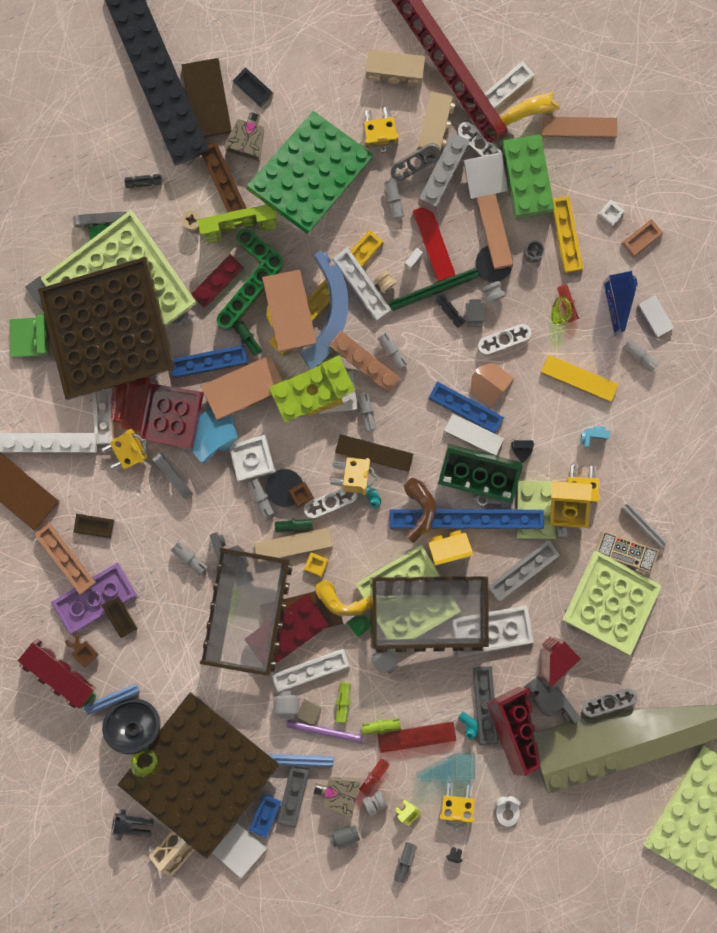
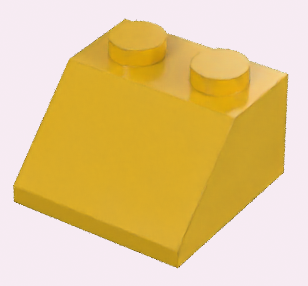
M553 481L550 525L589 528L592 484Z
M461 530L449 533L450 537L443 538L442 535L432 537V542H428L433 565L472 556L473 552L466 533L461 534Z

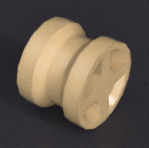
M195 211L185 212L182 216L184 228L189 232L198 231L197 219H201L200 215Z
M386 270L373 283L378 285L381 293L384 294L397 281L392 279L390 272Z

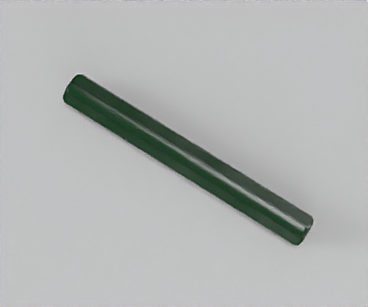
M476 268L398 297L389 301V306L392 311L462 285L479 277Z

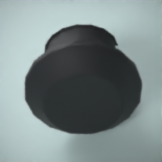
M452 847L450 855H446V858L450 862L459 864L463 862L461 858L462 850L458 848L456 851V847Z

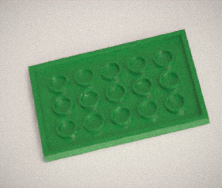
M312 111L248 183L246 190L303 232L309 234L372 160L374 154L315 111Z

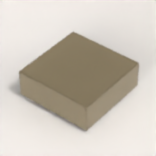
M304 699L296 717L314 725L322 707Z

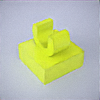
M404 800L403 803L406 805V808L402 811L397 807L396 812L399 814L397 817L402 823L410 826L422 812L418 807Z

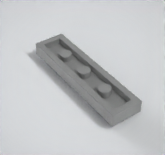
M547 540L489 584L488 588L500 602L559 557L560 554L552 543Z

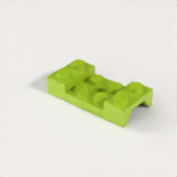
M267 204L197 219L200 234L204 242L208 241V243H216L219 239L223 238L222 230L231 232L240 226L244 228L255 226L254 223H258L259 229L264 231L274 230L275 226H278L275 210Z
M340 356L323 362L322 365L289 380H284L269 387L285 424L355 392V388ZM310 385H315L318 388L316 395L311 396L307 393V388Z

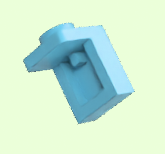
M594 426V429L587 428L581 433L580 443L583 444V448L587 449L589 448L590 438L608 440L610 439V431L605 430L606 427Z

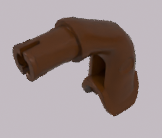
M410 478L404 484V490L424 510L417 524L405 535L412 543H415L425 532L430 530L436 512V502L425 483L416 478Z

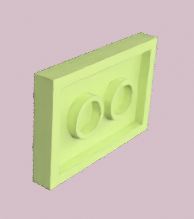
M553 481L518 482L517 510H544V529H517V538L556 539V526L550 525Z

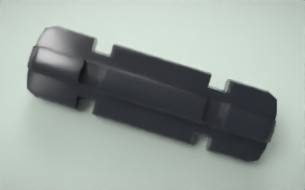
M153 174V176L142 175L135 176V178L125 177L124 182L126 188L152 186V184L155 186L162 184L161 174Z
M441 294L436 298L437 304L442 306L441 309L450 320H453L454 325L457 328L461 327L465 320L462 316L458 315L459 312L451 302L447 301V297Z

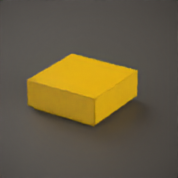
M311 552L304 570L322 577L329 559Z

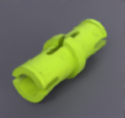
M339 682L338 699H336L337 713L335 721L348 722L352 683Z
M400 718L390 720L378 719L376 722L361 723L363 736L378 733L383 735L384 732L401 730Z

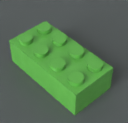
M541 134L504 140L501 149L514 219L518 220L552 214L555 208Z

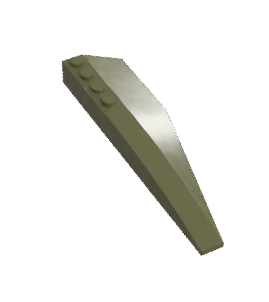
M717 705L621 710L594 719L582 717L574 724L566 722L535 732L534 739L538 746L540 772L545 788L550 794L717 739Z

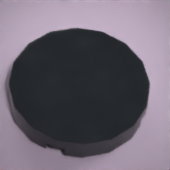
M488 246L480 250L475 260V268L479 276L491 283L506 279L513 267L494 270Z
M290 469L275 471V473L269 476L266 483L268 498L274 504L281 507L295 505L289 490L303 483L302 478Z

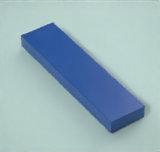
M245 345L174 358L176 369L172 370V375L175 379L248 364Z
M438 381L428 397L429 400L496 434L504 419L503 416Z

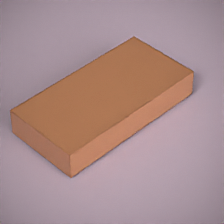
M650 219L621 244L634 258L659 238L663 232Z

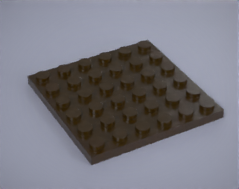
M147 257L38 289L65 400H71L176 369Z
M189 692L160 729L155 742L142 752L117 785L205 859H208L281 764L192 692Z

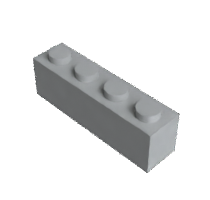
M452 133L419 197L418 206L435 213L468 148L470 140Z

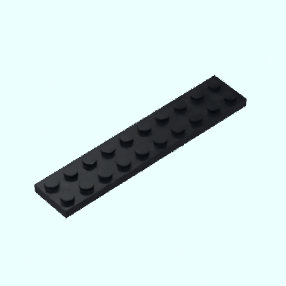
M105 0L174 165H180L210 152L146 0Z

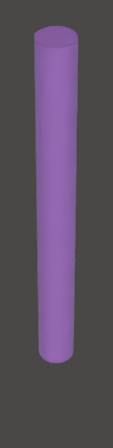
M288 720L286 725L287 728L362 743L363 735Z

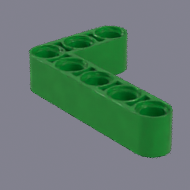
M246 228L238 231L236 237L238 244L261 264L218 314L217 324L224 331L231 330L234 324L239 322L265 291L263 282L258 280L259 274L265 273L268 276L279 274L284 267L281 255ZM249 235L251 239L249 242L243 243L241 242V237ZM258 247L265 248V252L262 255L255 253ZM278 259L280 264L277 267H272L270 261ZM248 288L256 290L253 296H247L245 291ZM236 302L243 303V308L239 311L233 309ZM230 317V324L222 325V318Z

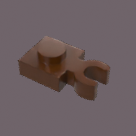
M73 633L72 635L76 640L75 643L72 644L69 640H66L65 644L75 649L71 654L85 668L99 653L87 640L81 643L80 636L77 633Z

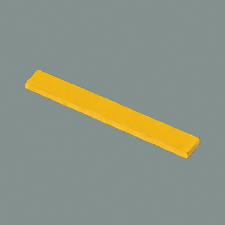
M369 229L350 252L360 266L363 267L384 242ZM326 279L307 299L312 323L330 304ZM274 335V337L269 341V344L272 345L278 351L276 337ZM283 351V352H279V353H281L282 355H284L287 351Z

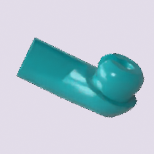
M367 487L364 496H367L370 506L376 509L381 505V497L376 489Z
M462 711L457 719L465 724L466 738L474 740L478 735L477 721Z

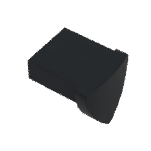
M514 440L511 442L513 453L520 462L524 463L531 455L534 448L533 440Z

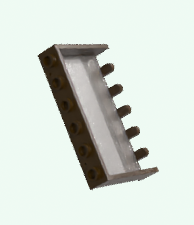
M220 548V559L217 564L216 582H214L213 586L214 593L210 603L209 621H207V633L203 643L204 650L200 664L270 676L271 672H275L276 660H273L274 652L278 653L280 641H276L277 634L282 632L283 622L280 621L281 614H285L286 602H283L284 594L288 595L290 583L286 582L288 575H292L293 564H290V559Z
M370 577V648L375 649L377 653H385L387 649H395V652H406V649H414V652H426V648H433V651L443 652L445 648H452V651H464V648L472 647V651H483V647H489L488 577Z

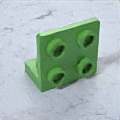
M44 314L36 315V318L9 320L11 357L49 356V332Z

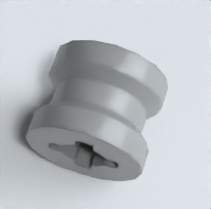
M500 281L482 288L483 292L488 296V303L506 296L505 292L500 288Z

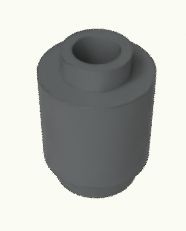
M471 299L469 303H466V322H468V327H481L485 321V303H481V299Z
M348 825L332 831L333 835L330 836L333 847H338V850L360 841L355 825L351 827Z

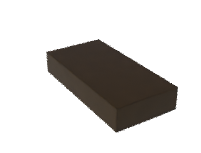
M76 513L73 532L112 539L115 520Z
M119 595L101 605L120 638L138 629Z

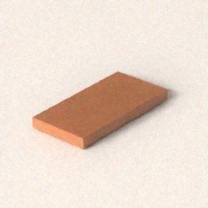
M300 269L262 277L278 351L283 352L316 345L317 342Z
M270 355L203 384L201 389L218 421L273 397L269 387L283 380Z

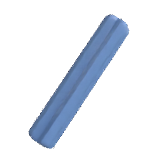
M133 684L85 705V711L90 715L140 693L137 684Z

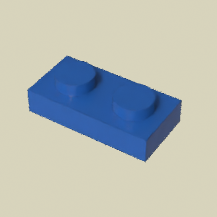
M264 793L248 831L267 838L282 800Z

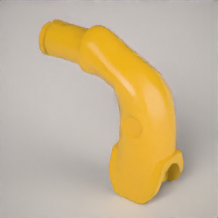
M552 91L548 94L526 99L510 108L500 118L507 127L511 123L518 122L530 115L553 113L560 108V105L552 99L554 93Z
M323 580L315 585L317 596L327 609L335 615L361 616L364 615L366 610L370 609V595L359 602L355 601L345 606L340 602L335 593L336 588L329 580Z

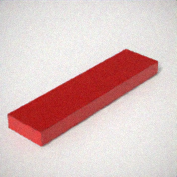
M423 207L413 210L412 212L437 282L455 276L456 274L434 213Z

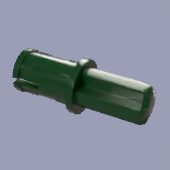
M243 320L234 324L233 329L241 338V343L246 344L253 356L256 357L261 354L262 349L253 338L254 333L248 330Z
M293 518V520L276 521L274 524L275 532L277 533L292 531L296 533V531L313 530L312 518L301 520Z

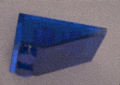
M632 271L609 275L603 281L615 337H619L626 330L636 287L638 286L637 278L635 275L633 276Z

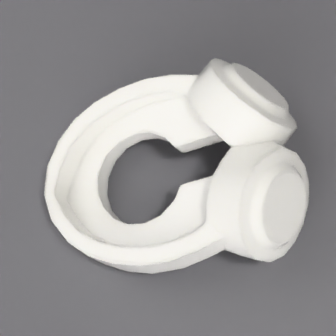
M513 796L501 797L495 802L497 805V819L503 826H513L519 819V806L521 802ZM507 803L510 804V810L514 814L511 820H505L502 816L506 810Z

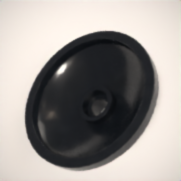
M136 698L123 700L115 704L107 712L102 724L103 737L108 746L118 753H140L149 748L157 739L161 727L160 717L155 707L145 700ZM136 729L137 732L132 734V730Z

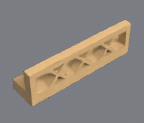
M171 831L149 858L160 872L172 877L195 849ZM178 837L177 844L171 847L172 840ZM165 851L164 859L159 862L157 857L161 852Z

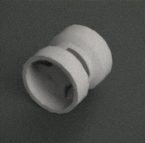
M380 790L375 792L372 797L367 796L363 798L370 816L375 815L379 810L384 811L388 809V805Z

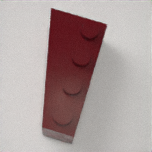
M37 638L17 660L20 663L19 666L24 671H31L35 674V679L41 684L46 683L52 687L50 690L55 695H62L66 698L68 705L80 709L96 687L77 671L72 673L70 665L61 659L57 660L55 652L50 648L47 649L40 646L43 642Z
M517 687L486 703L513 775L527 776L541 768L538 746L534 739L535 725L532 724L531 719L532 705L529 704L528 699L530 692L527 687Z

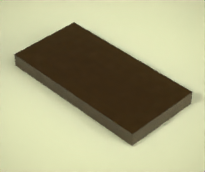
M219 58L181 64L187 98L204 138L231 133L232 129Z

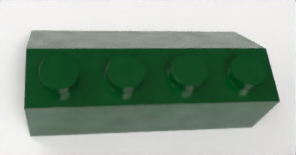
M448 443L438 485L513 504L523 466L522 462Z

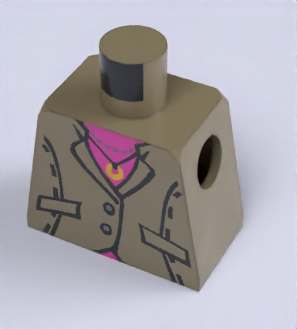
M250 112L247 121L240 119L236 121L224 145L227 152L256 161L261 160L264 127L258 125L260 115Z
M329 777L327 785L315 784L313 794L324 797V807L352 818L360 779Z

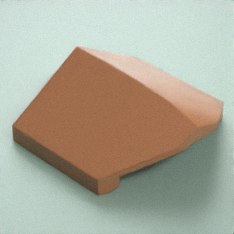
M494 362L480 366L472 375L470 393L489 408H492L514 378Z

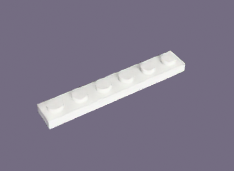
M0 433V452L97 453V433Z

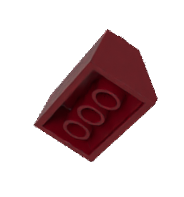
M549 637L542 643L543 648L540 650V678L550 686H553L581 658L565 641L556 637Z

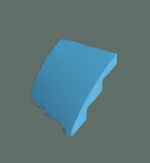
M211 408L199 416L194 447L191 451L201 463L206 464L217 450L227 451L236 441L238 436L234 427L233 416L230 415L217 421Z

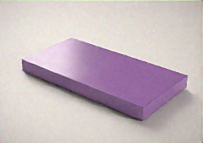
M118 562L95 575L93 579L97 583L83 595H80L74 588L51 602L70 635L106 615L101 605L119 595L122 602L126 603L137 596Z

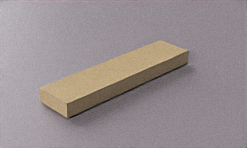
M328 527L254 543L256 554L280 558L331 547L333 543ZM257 559L258 562L266 561L262 559Z

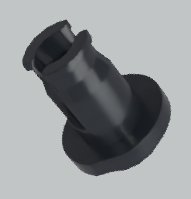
M120 809L118 814L114 813L111 835H115L116 841H121L123 835L148 836V838H151V830L131 828V825L153 826L154 819L150 818L149 820L142 817L126 816V810Z

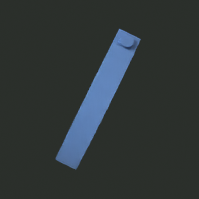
M318 251L312 256L326 279L330 296V308L324 328L316 338L317 344L308 346L299 352L309 369L316 367L332 352L333 349L329 347V344L339 331L343 332L348 314V292L342 271L338 263L330 266V258L326 252L322 253V251Z

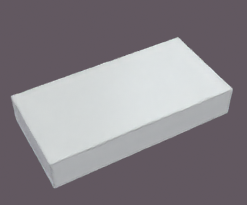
M656 295L638 304L656 338L674 328Z

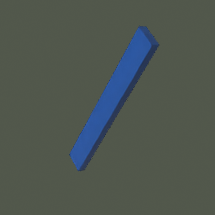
M390 509V529H412L422 517L424 510ZM436 509L430 529H544V510Z

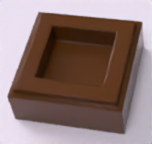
M306 482L289 490L297 508L315 499Z

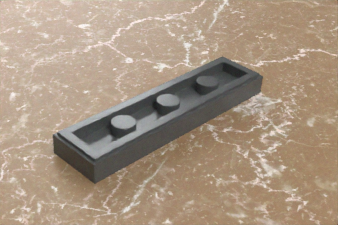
M492 666L472 667L479 745L499 744L498 733L486 704L495 699Z

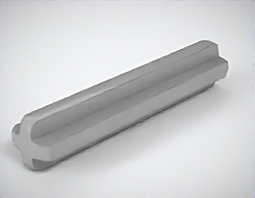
M626 503L621 508V511L658 549H662L667 544V541L630 503Z

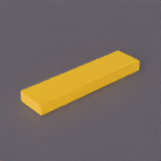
M570 196L554 198L555 209L552 214L564 274L583 271Z
M549 354L540 372L609 402H612L619 385Z

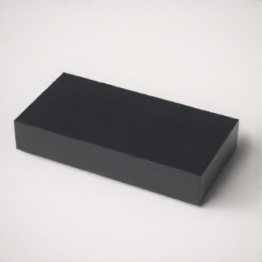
M246 67L233 80V83L260 108L273 95V92Z

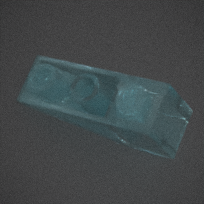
M453 753L416 772V778H420L422 782H431L432 778L440 779V782H451V779H459V782H471V779H475V754Z

